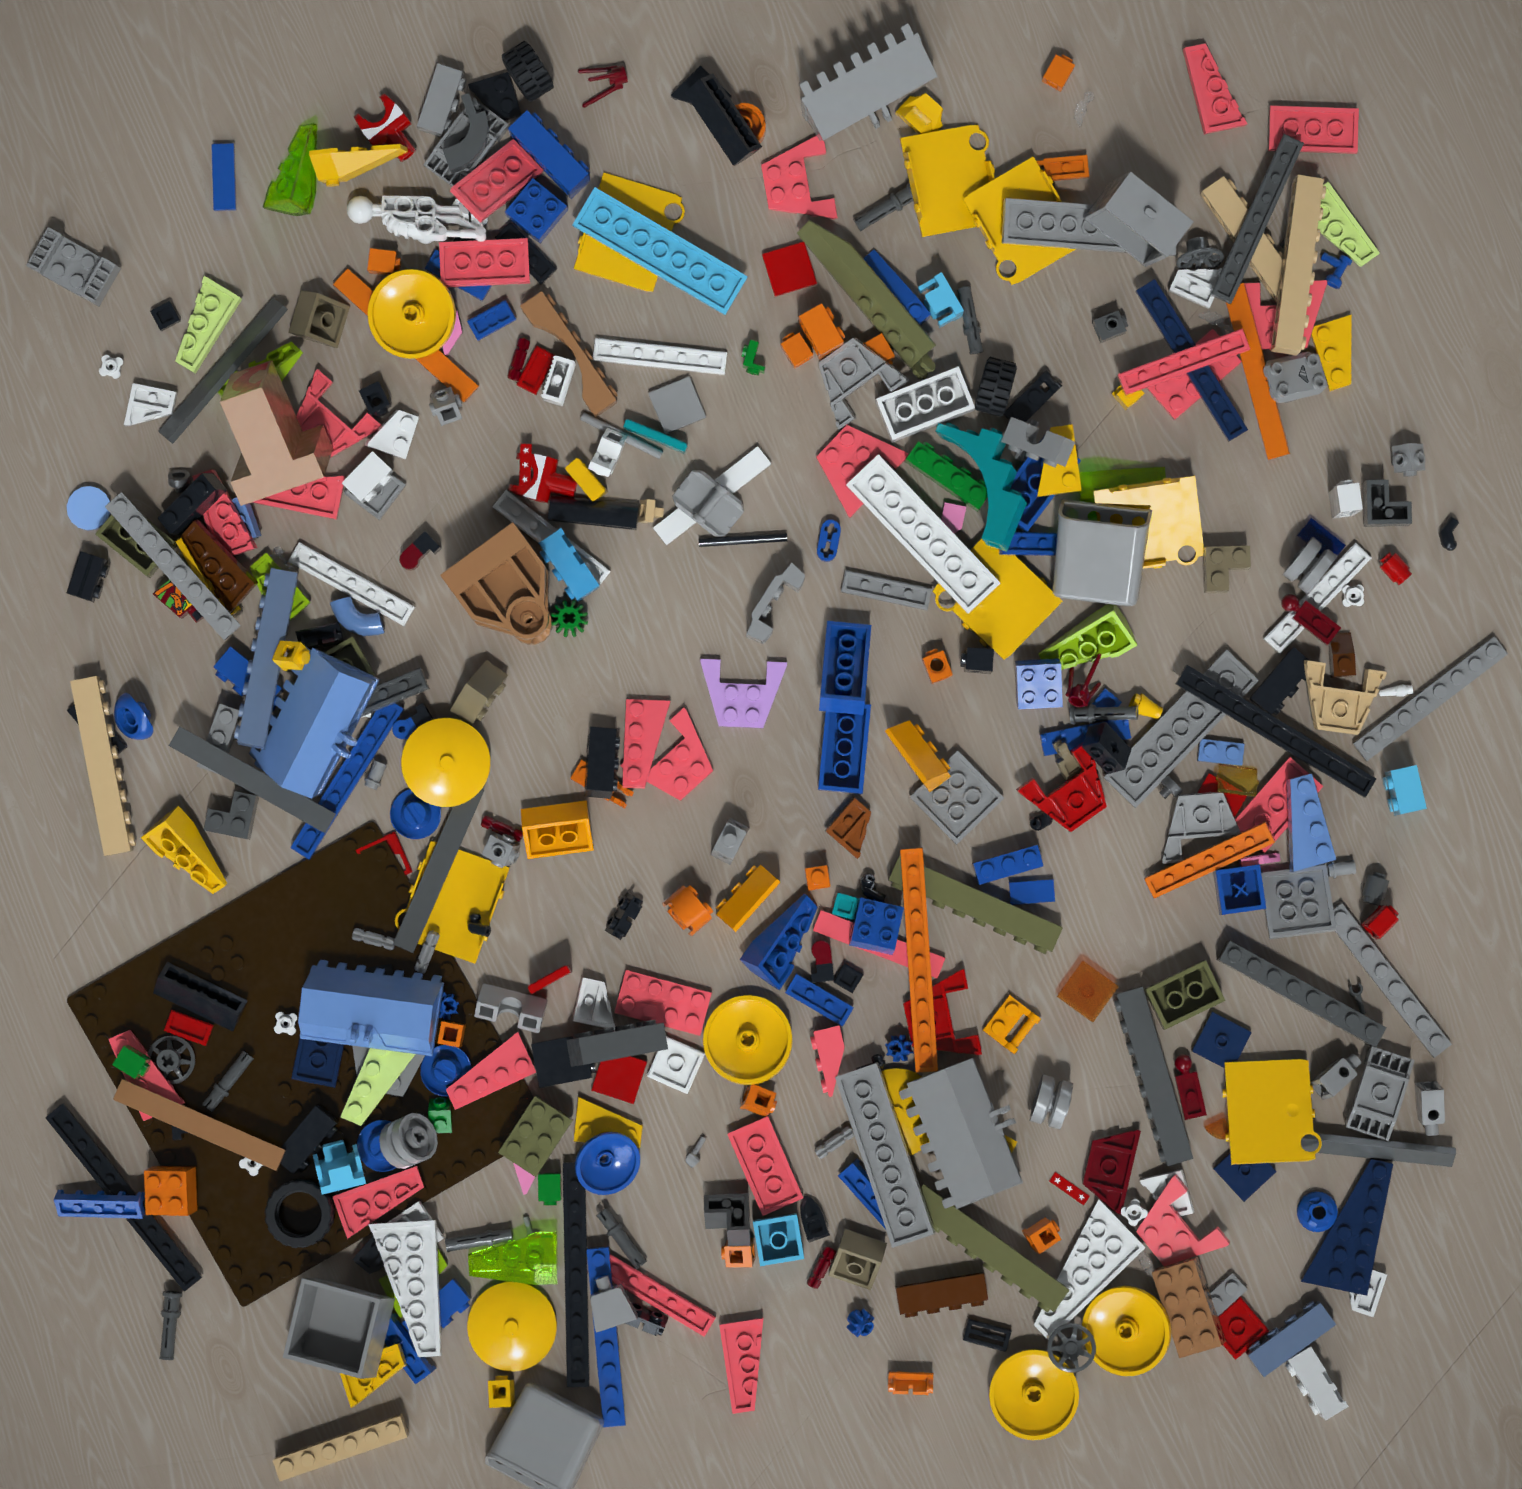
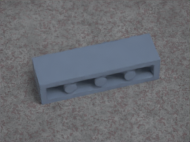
M1313 1301L1309 1302L1302 1308L1303 1312L1298 1316L1295 1314L1291 1315L1284 1321L1285 1325L1280 1329L1275 1327L1266 1334L1268 1338L1261 1343L1258 1340L1248 1347L1250 1351L1246 1355L1263 1377L1336 1325L1319 1301L1316 1303Z

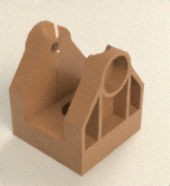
M513 522L440 575L478 626L514 636L520 642L527 645H537L545 641L550 635L552 618L549 614V572ZM532 618L531 623H526L528 619Z

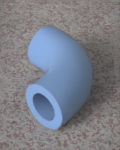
M351 597L330 602L337 621L349 632L361 636L385 633L379 612L373 614L360 613L355 608Z

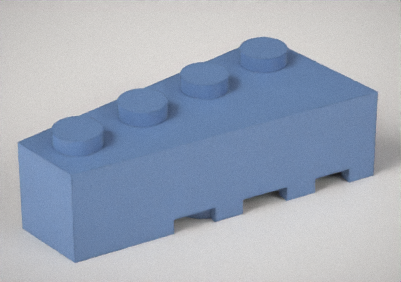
M1312 774L1286 780L1290 853L1289 872L1336 860Z

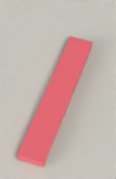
M1243 329L1119 373L1118 378L1126 396L1249 351L1250 347Z
M821 910L813 931L849 945L854 923ZM897 940L893 955L859 948L908 967L907 943ZM930 952L931 977L938 979L945 958Z
M610 1254L612 1282L617 1285L622 1284L625 1290L705 1337L716 1318L714 1315Z

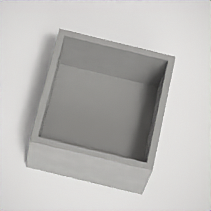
M1132 172L1109 183L1084 217L1086 221L1145 267L1167 258L1194 222Z
M302 1278L283 1358L360 1379L375 1378L395 1298L320 1278Z

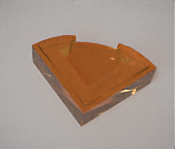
M1225 1117L1204 1126L1211 1136L1225 1140V1133H1228Z

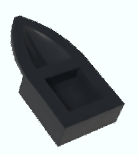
M807 1195L804 1196L800 1214L808 1242L830 1236L820 1207L812 1198Z

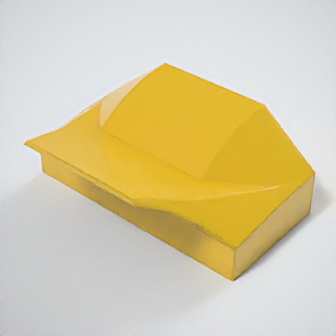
M927 93L916 97L910 96L895 112L917 134L939 131L943 127L941 121L943 108Z

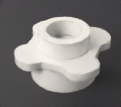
M104 355L101 358L103 363L102 368L99 369L100 375H108L114 379L119 378L123 360L120 357L111 358L109 355Z
M1360 584L1354 587L1345 585L1342 588L1344 593L1342 604L1346 607L1350 605L1362 606L1364 604L1363 586Z
M278 1012L275 1015L277 1023L274 1031L277 1034L282 1032L289 1035L295 1034L297 1015L294 1013L287 1015L283 1012Z
M246 1157L239 1161V1166L248 1170L251 1176H256L258 1170L263 1166L257 1162L252 1165L250 1163L252 1160Z
M1137 1199L1131 1200V1204L1121 1209V1214L1126 1216L1131 1226H1136L1138 1221L1146 1218L1148 1215L1147 1210L1140 1206V1201Z

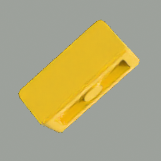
M576 458L566 466V471L592 501H596L608 493V490L580 458Z

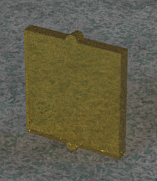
M1226 764L1218 765V774L1216 775V780L1218 781L1217 792L1256 797L1257 786L1259 785L1256 768Z

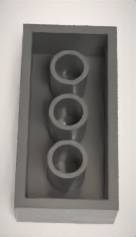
M655 1019L636 1023L637 1027H635V1023L616 1026V1031L611 1027L594 1030V1035L592 1031L573 1034V1039L566 1040L571 1066L586 1065L667 1050L668 1044L664 1023L656 1024Z

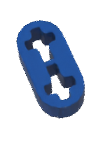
M827 520L821 527L817 555L824 562L832 561L837 554L841 527L835 520ZM833 524L834 529H837V533H833L830 540L827 539L828 532L824 531V529ZM826 542L831 543L830 550L833 551V555L829 554L828 558H825L824 553L820 552L821 549H825Z

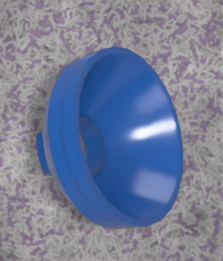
M1319 1191L1310 1192L1303 1196L1298 1203L1297 1217L1301 1225L1307 1230L1323 1232L1332 1227L1337 1219V1205L1333 1198L1326 1193ZM1316 1206H1322L1325 1209V1216L1322 1219H1315L1313 1217L1312 1211Z

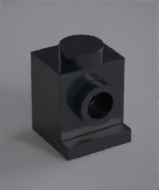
M379 381L359 390L371 416L376 415L379 418L389 413L388 408L391 405ZM375 398H379L381 400V403L378 406L373 405V400Z

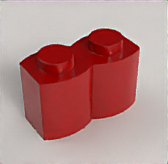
M1380 905L1361 926L1376 940L1381 939L1399 921L1397 918L1399 913L1391 905Z

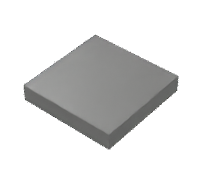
M690 377L648 393L665 434L706 418Z
M391 474L393 478L384 487L380 485L377 488V495L370 502H360L348 489H346L344 494L380 520L405 488L406 484Z

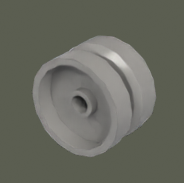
M1312 537L1304 547L1302 546L1282 574L1288 580L1294 581L1303 573L1304 576L1299 581L1298 588L1306 594L1316 585L1337 558V555L1330 549L1324 550L1317 558L1316 555L1321 549L1322 543L1315 537Z
M1043 1074L1033 1101L1029 1121L1041 1124L1044 1122L1047 1112H1049L1048 1126L1060 1130L1071 1103L1073 1083L1061 1080L1056 1091L1053 1092L1055 1086L1054 1077Z
M411 1113L386 1124L381 1130L379 1138L380 1149L385 1159L391 1165L401 1169H406L431 1158L436 1152L438 1144L437 1134L431 1122L426 1117L416 1113Z

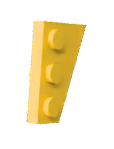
M1352 314L1314 326L1311 335L1316 353L1320 357L1329 392L1351 385Z
M1073 424L1050 427V432L1075 441ZM1075 444L1065 467L1057 464L1055 468L1043 463L1037 497L1081 491Z
M578 1097L574 1133L575 1142L586 1143L598 1134L618 1132L628 1136L637 1148L641 1147L642 1125Z
M400 1343L383 1349L375 1378L360 1379L340 1373L351 1408L358 1405L407 1365Z

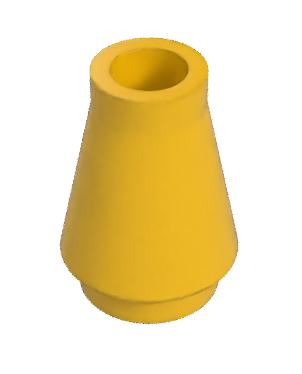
M1135 693L1128 706H1138L1139 715L1152 717L1157 720L1163 711V707L1158 706L1142 693L1140 695Z

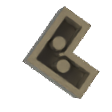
M1214 546L1204 548V593H1227L1229 591V571L1249 570L1251 568L1250 546Z
M486 660L465 684L450 711L471 726L477 719L481 721L488 712L485 709L486 706L489 708L496 699L494 695L497 694L499 696L505 689L506 684H504V681L508 675Z

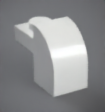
M607 428L588 469L601 476L609 477L610 474L612 475L628 436Z

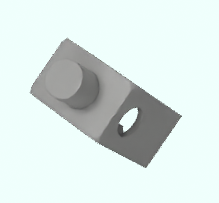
M729 818L711 855L731 865L750 828Z
M1353 1053L1346 1059L1343 1057L1339 1058L1312 1079L1310 1085H1313V1089L1322 1100L1334 1097L1358 1075L1354 1069L1361 1064V1061Z
M1437 1081L1415 1083L1418 1120L1422 1125H1425V1135H1439L1438 1124L1445 1123L1444 1089Z
M608 1275L595 1279L599 1291L592 1293L590 1300L596 1333L637 1319L638 1314L622 1284L612 1287Z

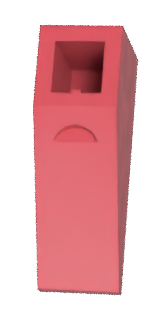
M839 1025L813 1031L814 1036L810 1037L813 1050L817 1049L819 1058L815 1059L818 1072L823 1071L824 1080H820L823 1093L828 1092L829 1097L833 1096L836 1084L835 1077L838 1076L845 1048Z

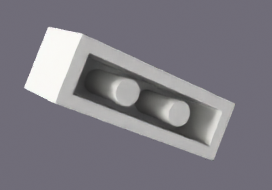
M1353 480L1340 481L1328 492L1332 519L1354 516L1363 509L1359 483H1353Z

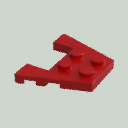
M1083 742L1070 751L1082 768V771L1045 796L1035 779L1031 778L1016 789L1018 793L1069 832L1074 831L1107 807L1101 782L1098 778L1096 763L1082 748Z
M962 969L932 986L936 1050L982 1055L978 1035L955 1039L946 993L968 989L965 970ZM910 999L903 1003L910 1039L913 1041Z

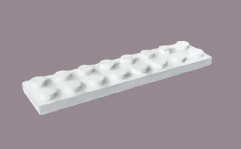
M879 454L846 484L856 497L967 614L1001 584Z

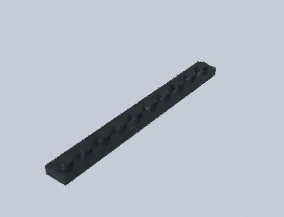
M1185 665L1175 682V685L1363 798H1366L1376 781L1375 777L1189 665Z
M64 1103L45 1117L107 1195H118L119 1191H125V1195L137 1196L135 1191ZM145 1213L143 1219L126 1218L184 1292L203 1278L154 1215H146Z
M564 1162L563 1212L567 1387H590L586 1189L581 1185L576 1176L575 1162Z

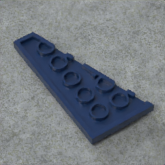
M1370 1160L1301 1282L1368 1296L1394 1164Z

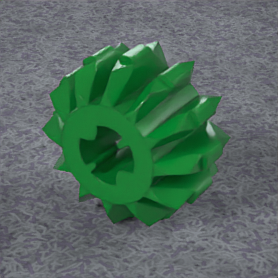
M564 600L563 609L559 605L555 606L559 614L551 613L552 617L558 618V620L552 621V626L560 624L556 629L557 633L565 629L564 637H568L569 631H571L573 637H576L575 629L583 633L584 629L579 625H588V621L581 619L588 616V613H579L584 606L580 604L575 609V600L571 601L570 607H568L567 601ZM566 614L575 615L573 617L575 620L573 624L571 622L564 623L566 620L564 616Z

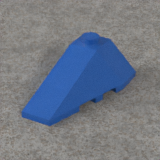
M875 250L863 258L920 326L930 318L931 313Z
M803 894L751 942L740 960L751 972L780 990L795 966L792 964L796 952L800 953L802 946L799 944L803 934L807 933L818 908L808 895Z

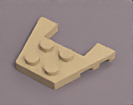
M1304 660L1314 729L1359 735L1370 711L1369 707L1373 698L1377 696L1379 685L1385 679L1387 672L1365 669L1361 692L1324 687L1326 663Z

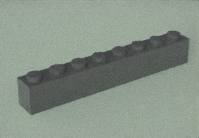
M1230 940L1226 942L1217 958V961L1370 1046L1376 1047L1386 1030L1385 1026Z
M1141 986L1115 994L1117 999H1113L1116 1012L1121 1011L1123 1020L1119 1021L1123 1034L1127 1033L1129 1042H1126L1129 1055L1133 1054L1136 1062L1132 1064L1135 1076H1140L1142 1084L1138 1085L1141 1097H1146L1148 1103L1145 1111L1148 1120H1153L1154 1128H1151L1154 1141L1159 1140L1161 1149L1157 1151L1161 1163L1165 1162L1166 1166H1171L1191 1160L1193 1155L1144 989Z

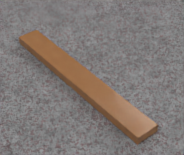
M124 1079L121 1080L113 1100L275 1171L278 1170L286 1150Z

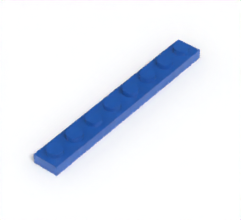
M394 703L374 713L357 740L356 746L350 751V758L345 759L320 799L319 805L336 814L326 833L392 730L394 723L402 714L404 709ZM305 823L290 848L310 860L326 833Z
M609 1246L587 1248L590 1293L599 1291L595 1279L608 1275L613 1287ZM594 1326L601 1409L604 1420L603 1428L626 1426L617 1326L597 1333Z

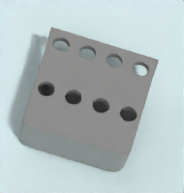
M1061 499L1058 511L1053 579L1054 596L1065 599L1134 606L1140 594L1152 510ZM1074 508L1078 511L1079 516L1077 519L1066 517V511ZM1091 511H1097L1101 519L1100 521L1088 520V514ZM1120 514L1123 518L1122 524L1111 523V515ZM1140 516L1144 519L1145 524L1133 526L1132 520L1134 517Z
M527 1383L490 1451L487 1453L485 1464L531 1489H574L601 1432L604 1420L602 1417L537 1383Z

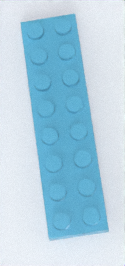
M596 187L592 190L572 224L576 229L723 315L727 314L748 276Z

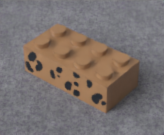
M1198 1256L1156 1268L1151 1272L1161 1304L1165 1308L1170 1320L1171 1334L1179 1358L1220 1347L1226 1342Z

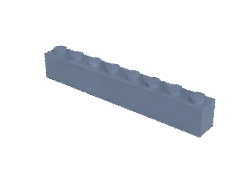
M271 568L270 574L266 573L264 586L267 587L266 595L261 596L259 607L263 608L262 617H257L255 630H259L257 639L253 638L251 651L255 653L253 660H249L247 667L250 679L249 682L244 683L243 695H246L245 704H240L238 717H242L240 726L236 725L234 738L238 739V745L265 750L280 673V667L272 658L279 641H286L298 580V573Z

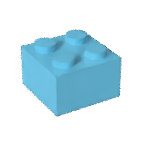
M1417 765L1385 772V777L1382 778L1385 790H1389L1390 799H1387L1389 810L1394 812V816L1427 809Z
M797 1213L753 1220L760 1266L804 1259Z

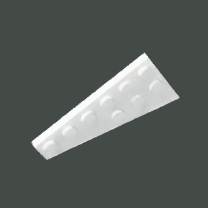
M1099 1199L1057 1278L1070 1291L1055 1312L1049 1310L1047 1313L1041 1309L1034 1323V1326L1048 1340L1055 1329L1068 1324L1146 1248Z
M436 1221L368 1224L373 1233L377 1249L382 1257L386 1273L400 1305L401 1313L406 1321L418 1357L442 1356Z

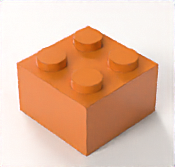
M822 303L803 313L798 319L799 325L820 361L840 348L845 341V335L840 326L835 327L833 324L834 316L830 308H824Z
M152 1166L144 1170L146 1215L189 1216L197 1211L196 1167Z

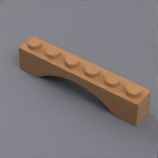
M541 291L520 305L521 310L533 327L554 335L573 353L582 374V399L596 418L617 404L615 397L618 395L611 385L607 387L603 379L606 377L601 369L593 367L590 362L593 358L588 350L580 348L578 343L581 340L575 331L570 332L565 325L568 324V321L562 312L557 314L553 308L556 304L549 294L545 296Z

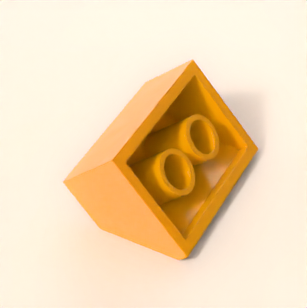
M908 720L885 730L892 743L929 792L951 777L948 773V770L951 768L944 758L940 760L935 755L937 749L931 741L925 742L922 738L925 733L918 724L913 726L911 721Z
M587 800L521 809L522 831L528 859L594 851Z
M761 864L758 868L754 865L746 873L748 879L743 884L738 882L730 891L734 895L728 901L724 898L716 907L718 910L716 915L735 932L738 931L780 884V881Z

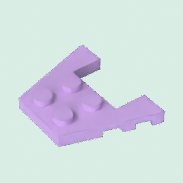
M701 659L700 663L719 727L764 728L786 670L787 662H767L766 685L720 683L721 660Z

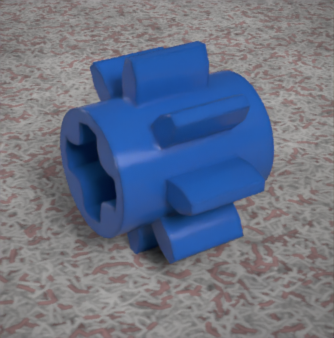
M445 992L442 993L439 1018L443 1017L444 1020H450V1014L458 1013L456 1009L459 1002L453 999L454 994L446 995Z
M900 1035L899 1038L891 1036L892 1041L889 1044H885L888 1050L886 1056H893V1062H899L900 1059L908 1061L907 1056L910 1053H914L911 1046L913 1041H907L906 1035Z
M864 1308L861 1311L856 1309L849 1314L847 1318L849 1325L846 1328L856 1337L860 1335L867 1336L874 1328L872 1321L875 1318Z

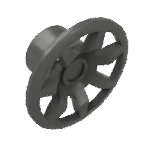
M1196 237L1187 241L1188 252L1182 254L1177 259L1176 265L1180 270L1191 268L1194 263L1195 270L1201 269L1202 263H1205L1208 267L1207 270L1223 262L1224 254L1219 249L1209 248L1207 238Z
M165 1036L152 1044L148 1055L151 1058L153 1051L158 1054L156 1064L164 1071V1077L167 1078L171 1071H174L179 1077L177 1080H169L171 1084L180 1083L190 1076L195 1066V1054L191 1045L186 1040L177 1036ZM167 1040L166 1050L162 1051L156 1048L159 1043ZM172 1040H177L184 1045L176 1051L173 1049ZM186 1048L190 1052L191 1061L181 1059L180 1055ZM180 1064H190L188 1072L183 1076L179 1069Z
M1069 1323L1053 1331L1048 1340L1047 1350L1050 1360L1058 1369L1074 1373L1084 1370L1092 1363L1096 1353V1344L1094 1337L1085 1327ZM1072 1327L1073 1330L1070 1337H1066L1061 1332L1065 1328ZM1077 1329L1084 1331L1088 1337L1079 1341L1077 1339ZM1058 1334L1061 1341L1058 1346L1052 1347L1053 1339ZM1089 1341L1092 1346L1091 1354L1082 1350V1346ZM1052 1350L1058 1351L1061 1356L1059 1363L1055 1360ZM1079 1355L1088 1357V1361L1079 1367L1077 1357ZM1066 1360H1072L1075 1368H1066L1062 1364Z

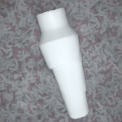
M1402 684L1380 690L1379 695L1406 696L1407 694H1413L1412 685L1406 686Z

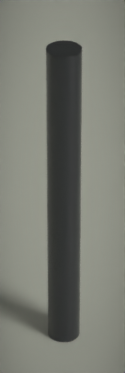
M787 533L699 538V547L787 542Z

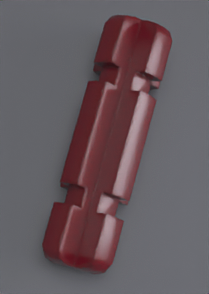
M518 339V348L515 349L511 362L512 368L508 372V379L518 381L520 378V370L523 369L527 355L526 350L530 346L528 339Z
M484 816L482 819V827L488 830L490 828L492 829L491 831L500 835H510L515 838L516 842L521 841L523 831L516 828L514 830L512 829L513 827L498 820L494 821L489 816Z
M828 1246L824 1247L821 1253L822 1257H819L812 1271L813 1275L807 1281V1285L814 1289L819 1288L822 1282L820 1280L824 1278L831 1264L830 1260L836 1254V1251Z

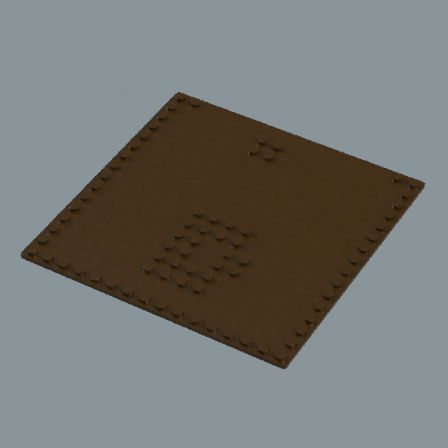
M370 822L316 853L310 860H304L67 998L69 1007L116 1089H118L121 1080L126 1079L123 1072L112 1065L116 1056L109 1039L131 1030L148 1052L152 1044L158 1039L165 1036H177L164 1031L171 1010H175L214 1025L207 1046L182 1038L191 1045L195 1054V1066L190 1076L180 1083L172 1084L173 1089L185 1102L182 1105L281 1148L318 1104L340 1121L336 1125L338 1128L337 1132L330 1139L326 1137L322 1144L344 1140L347 1153L354 1152L352 1145L357 1144L360 1132L372 1122L379 1120L393 1122L411 1113L421 1114L429 1120V1099L437 1097L449 1098V1096L436 1095L426 1088L421 1079V1064L404 1096L385 1094L362 1126L341 1118V1114L357 1080L353 1046H344L336 1088L291 1079L300 1039L298 1019L302 987L312 965L317 966L320 960L328 961L327 967L336 968L338 963L341 962L347 963L346 970H355L357 965H364L366 968L392 964L393 972L395 970L404 971L403 977L412 978L414 973L417 972L414 968L417 960H419L418 957L423 945L417 944L414 953H411L397 946L393 950L385 949L384 946L378 947L364 943L362 940L356 941L352 939L355 928L362 929L364 932L370 931L381 934L385 938H396L398 929L395 925V917L399 911L407 908L411 893H408L411 884L386 840L360 851L361 854L356 853V849L384 838L376 823ZM403 912L399 915V926H401L407 912ZM434 950L426 972L422 973V980L431 981L433 975L442 976L441 982L444 983L443 992L446 995L454 994L453 999L459 1002L456 1009L458 1013L450 1014V1020L445 1021L466 1024L462 1047L457 1048L467 1055L473 1068L503 1043L489 1020L474 1017L477 998L451 955ZM167 962L247 1000L246 1007L234 1031H230L153 993L158 976ZM278 1012H283L287 1015L291 1013L297 1015L295 1034L289 1035L284 1032L277 1034L274 1031L277 1023L275 1015ZM443 1017L438 1019L434 1048L443 1045L437 1043L441 1021H444ZM167 1040L159 1043L156 1048L162 1051L166 1050ZM172 1040L173 1049L176 1051L184 1045L177 1040ZM186 1048L180 1055L181 1059L191 1061L190 1052ZM153 1051L151 1059L156 1063L158 1054ZM242 1051H245L254 1060L228 1091L229 1095L222 1099L214 1112H211L202 1105V1102L205 1101L214 1089L213 1085L219 1083ZM180 1064L179 1069L184 1076L188 1072L190 1064ZM171 1071L166 1079L177 1080L179 1077L174 1071ZM521 1079L456 1110L452 1105V1133H436L438 1142L436 1152L425 1161L406 1169L395 1168L390 1171L379 1172L370 1169L361 1160L366 1184L418 1166L425 1186L370 1224L387 1223L418 1201H421L423 1204L502 1158L503 1155L498 1153L534 1098L525 1081ZM127 1106L160 1166L196 1167L197 1211L189 1216L242 1307L251 1304L372 1233L369 1225H367L347 1239L335 1203H333L335 1220L324 1238L304 1248H292L291 1246L283 1245L269 1232L265 1222L267 1201L275 1189L291 1180L310 1179L313 1182L319 1183L313 1159L314 1154L308 1159L310 1164L302 1173L298 1171L292 1174L280 1164L277 1171L263 1165L258 1170L256 1176H251L248 1170L239 1166V1161L245 1157L191 1133H183L184 1139L173 1140L172 1125L154 1117L143 1121L138 1110ZM323 1148L317 1154L318 1160L325 1158ZM362 1185L335 1192H330L329 1195L331 1196V1198H333L332 1196L360 1187ZM295 1192L283 1200L279 1216L281 1223L288 1231L295 1234H306L314 1230L321 1218V1209L317 1200L310 1194Z

